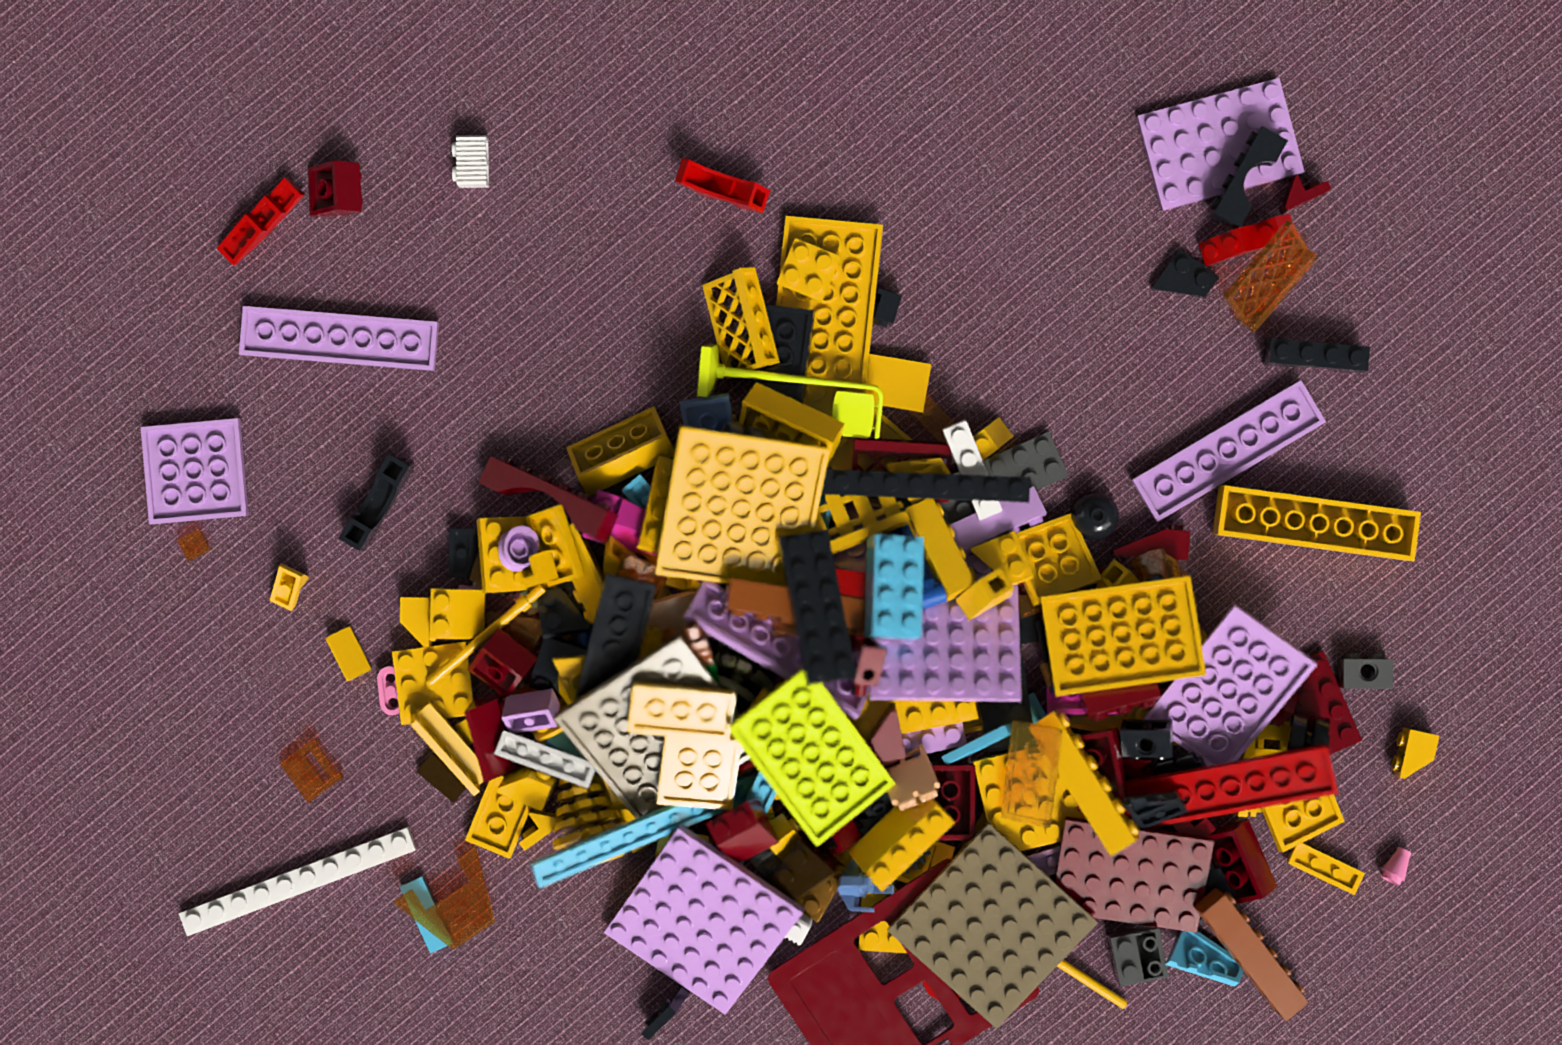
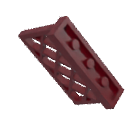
M854 437L852 470L857 471L858 468L860 471H864L858 464V454H869L875 462L865 471H870L878 464L884 472H888L880 461L887 455H891L898 461H907L911 457H918L919 459H923L922 457H941V459H946V466L951 473L952 453L947 442L885 438L876 440L875 438ZM874 455H882V456L877 459ZM898 456H907V457L904 458L903 460H901ZM895 498V500L909 501L908 498ZM934 499L935 502L949 503V500Z

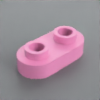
M387 666L382 668L377 676L380 707L384 713L396 715L400 713L399 704L396 707L390 704L391 698H396L398 701L396 681L389 682L387 679L390 673L395 676L394 666Z

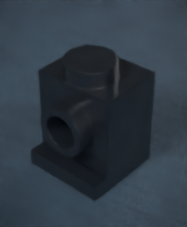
M879 288L876 296L881 297V299H875L874 314L876 315L873 324L887 328L888 325L893 326L902 295Z

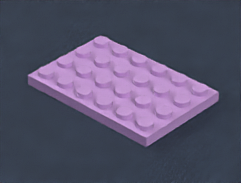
M1280 78L1136 117L1161 211L1210 199L1217 195L1221 196L1225 189L1222 187L1228 174L1233 175L1236 166L1233 165L1240 152L1245 153L1249 146L1245 144L1247 138L1253 130L1256 132L1262 126L1287 139L1288 142L1277 162L1272 166H1257L1250 169L1244 181V189L1292 177L1295 174L1300 175L1305 172Z
M1234 604L1201 644L1206 676L1172 680L1162 692L1159 700L1155 701L1156 705L1150 707L1143 716L1144 720H1173L1174 741L1187 751H1194L1197 757L1202 756L1208 766L1237 761L1317 666V662Z

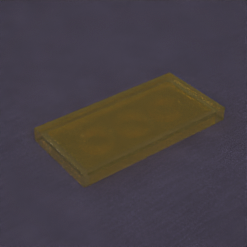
M1018 720L1012 722L1001 818L1045 828L1051 827L1063 729Z

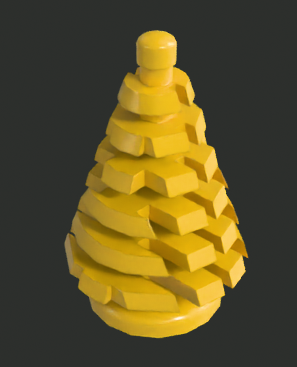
M595 773L593 775L592 780L597 778ZM559 779L558 787H569L571 785L572 788L558 793L557 802L565 803L574 800L575 803L564 805L556 810V819L559 817L570 819L557 823L554 826V834H560L561 832L563 834H571L553 840V849L560 850L624 824H608L621 818L617 810L599 811L613 804L609 797L605 798L603 796L588 799L592 795L601 794L605 791L601 784H590L588 789ZM625 853L620 854V855H618V856H616V857H613V858H611V859H608V860H606V861H604V862L611 861V860L617 859V858H619V857H622V856L625 855Z

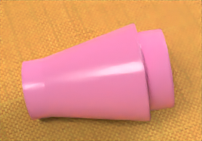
M1397 847L1395 853L1381 871L1383 873L1381 877L1390 883L1400 886L1401 882L1405 881L1409 858L1412 853L1404 848Z

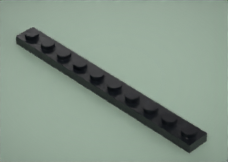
M826 469L821 495L1029 503L1030 477Z

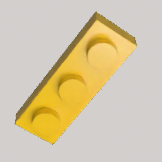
M1303 843L1293 847L1286 860V863L1355 895L1365 875L1364 872Z

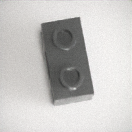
M1345 653V658H1337V683L1340 688L1393 689V659L1385 658V654L1370 653V658H1360V653ZM1367 664L1370 672L1366 677H1362L1360 673L1361 667Z

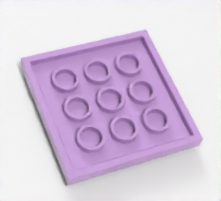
M239 418L140 427L149 524L249 516L241 421Z

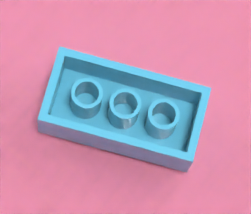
M875 534L867 538L864 638L900 640L922 638L924 537Z

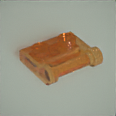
M316 738L279 763L307 803L344 778L340 771H336L318 746L320 743ZM309 751L328 775L329 779L327 781L322 778L306 754Z

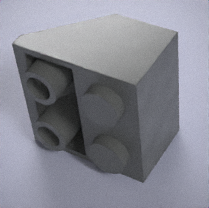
M1127 928L1106 933L1115 979L1120 987L1169 977L1167 965H1165L1166 960L1159 928Z

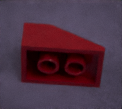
M1118 727L1078 734L1085 744L1083 749L1087 755H1092L1098 764L1097 771L1101 777L1105 776L1112 786L1110 791L1115 799L1119 798L1123 803L1122 798L1127 797ZM1077 804L1078 812H1082Z

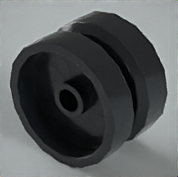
M1295 712L1288 751L1327 744L1329 748L1330 718L1317 716L1313 721L1312 731L1308 730V715Z

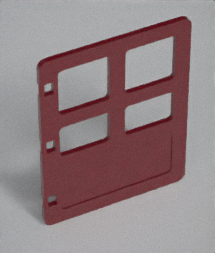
M947 858L894 891V894H889L869 907L873 908L874 912H861L769 972L768 982L810 1045H936L945 1038L949 1039L950 1045H963L993 1026L977 1011L974 1013L967 1012L953 989L903 944L902 946L912 959L913 965L888 982L882 983L854 943L856 937L882 921L887 922L890 926L902 913V908L913 902L952 859ZM921 982H926L953 1021L952 1027L926 1043L920 1042L894 1003L897 997ZM1037 986L1015 1010L1020 1009L1037 998L1039 987Z

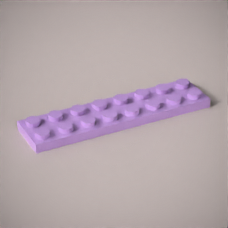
M243 306L239 355L435 371L439 322Z
M1299 380L1133 478L1131 481L1155 522H1158L1326 423L1302 380Z
M702 581L683 618L687 622L697 621L701 630L786 680L803 668L794 629L783 623H778L777 619L770 616L769 620L765 621L753 619L754 614L744 613V617L729 615L730 610L723 609L725 589L712 581ZM849 679L822 684L842 712L856 720L868 697L870 685H867L865 697H858L850 694L852 682Z

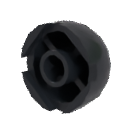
M1091 491L1082 494L1074 501L1070 508L1073 523L1085 539L1099 540L1105 538L1115 530L1118 524L1119 511L1117 505L1110 496L1102 492Z

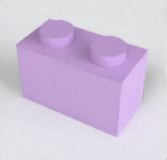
M553 688L506 696L502 719L509 733L512 734L557 727L554 714L560 711L561 705Z

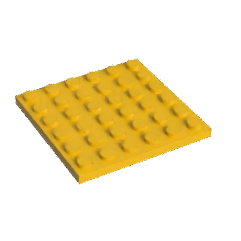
M680 426L656 559L655 574L726 583L727 579H736L787 587L777 539L782 536L814 532L830 449L824 446Z

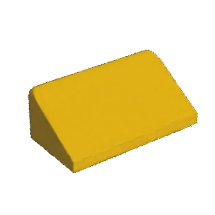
M351 626L325 638L347 681L372 670Z

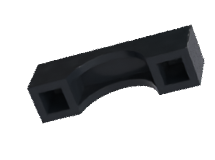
M1263 126L1256 132L1253 130L1245 144L1249 145L1245 153L1240 152L1233 164L1236 166L1233 175L1228 174L1222 184V187L1225 189L1221 197L1217 195L1210 206V209L1213 210L1210 217L1233 230L1241 227L1252 207L1244 191V181L1247 173L1254 167L1272 166L1276 163L1288 140Z
M1271 338L1265 341L1263 365L1323 368L1336 372L1360 374L1368 371L1370 347Z
M388 454L376 474L375 482L367 498L357 512L350 517L338 539L358 551H366L415 467L393 454Z

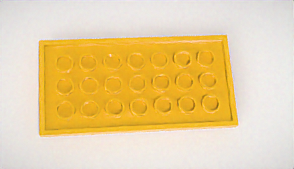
M786 216L780 273L795 238L841 256L823 303L778 285L776 306L815 311L807 377L867 384L883 225L795 216ZM806 384L803 404L832 417L833 402L837 391L865 394L866 389Z

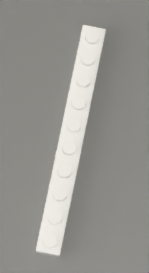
M408 826L179 913L186 935L190 936L416 851L417 847Z

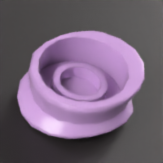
M522 525L505 532L501 536L498 546L501 563L511 571L527 569L530 566L529 556L539 553V539L535 531L530 527Z

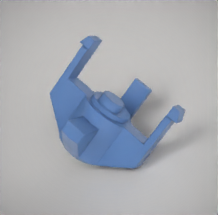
M854 859L847 865V869L839 875L837 881L838 892L848 910L857 912H874L873 908L858 907L859 897H865L868 893L894 894V886L889 885L881 892L872 883V878H868L864 872H861V868Z

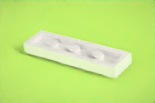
M964 419L943 428L942 431L960 475L988 476L967 421ZM971 501L979 520L1003 511L999 502Z
M504 730L494 753L497 756L588 789L595 773V768L589 761Z

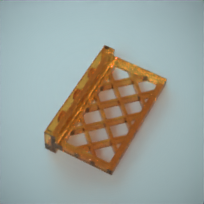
M1287 220L1223 294L1224 299L1235 313L1234 319L1236 322L1254 333L1318 259L1316 253L1308 249L1292 222ZM1289 232L1287 242L1283 243L1284 237ZM1281 249H1285L1283 258L1279 259ZM1273 251L1271 261H1267L1268 256ZM1265 268H1269L1267 277H1263ZM1257 270L1255 279L1251 280L1252 274ZM1253 286L1251 295L1247 296L1249 287ZM1240 290L1239 298L1233 299L1234 295Z

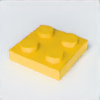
M795 238L776 284L823 303L841 256Z

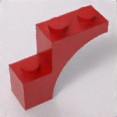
M684 158L681 160L674 181L706 198L726 201L742 210L758 213L764 212L771 191L756 182L729 176Z
M1290 214L1272 217L1254 225L1236 228L1198 244L1205 266H1210L1251 251L1277 245L1296 238L1297 235Z

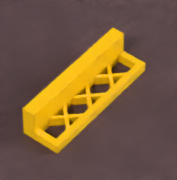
M429 700L410 715V725L472 795L475 796L480 792L479 785L483 782L476 753Z

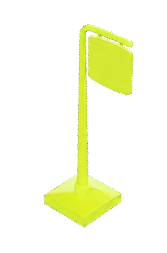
M708 343L701 347L697 396L708 397L713 394L718 378L723 379L724 377L872 389L878 394V405H874L873 394L837 391L833 402L832 418L845 423L842 436L868 439L872 429H875L874 438L876 440L879 439L883 393L879 387L872 384L725 367V364H720L719 344ZM877 407L876 425L873 427L874 409Z

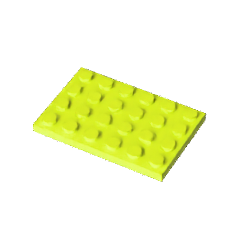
M803 668L727 726L728 730L816 846L821 844L895 784L822 684L806 686Z

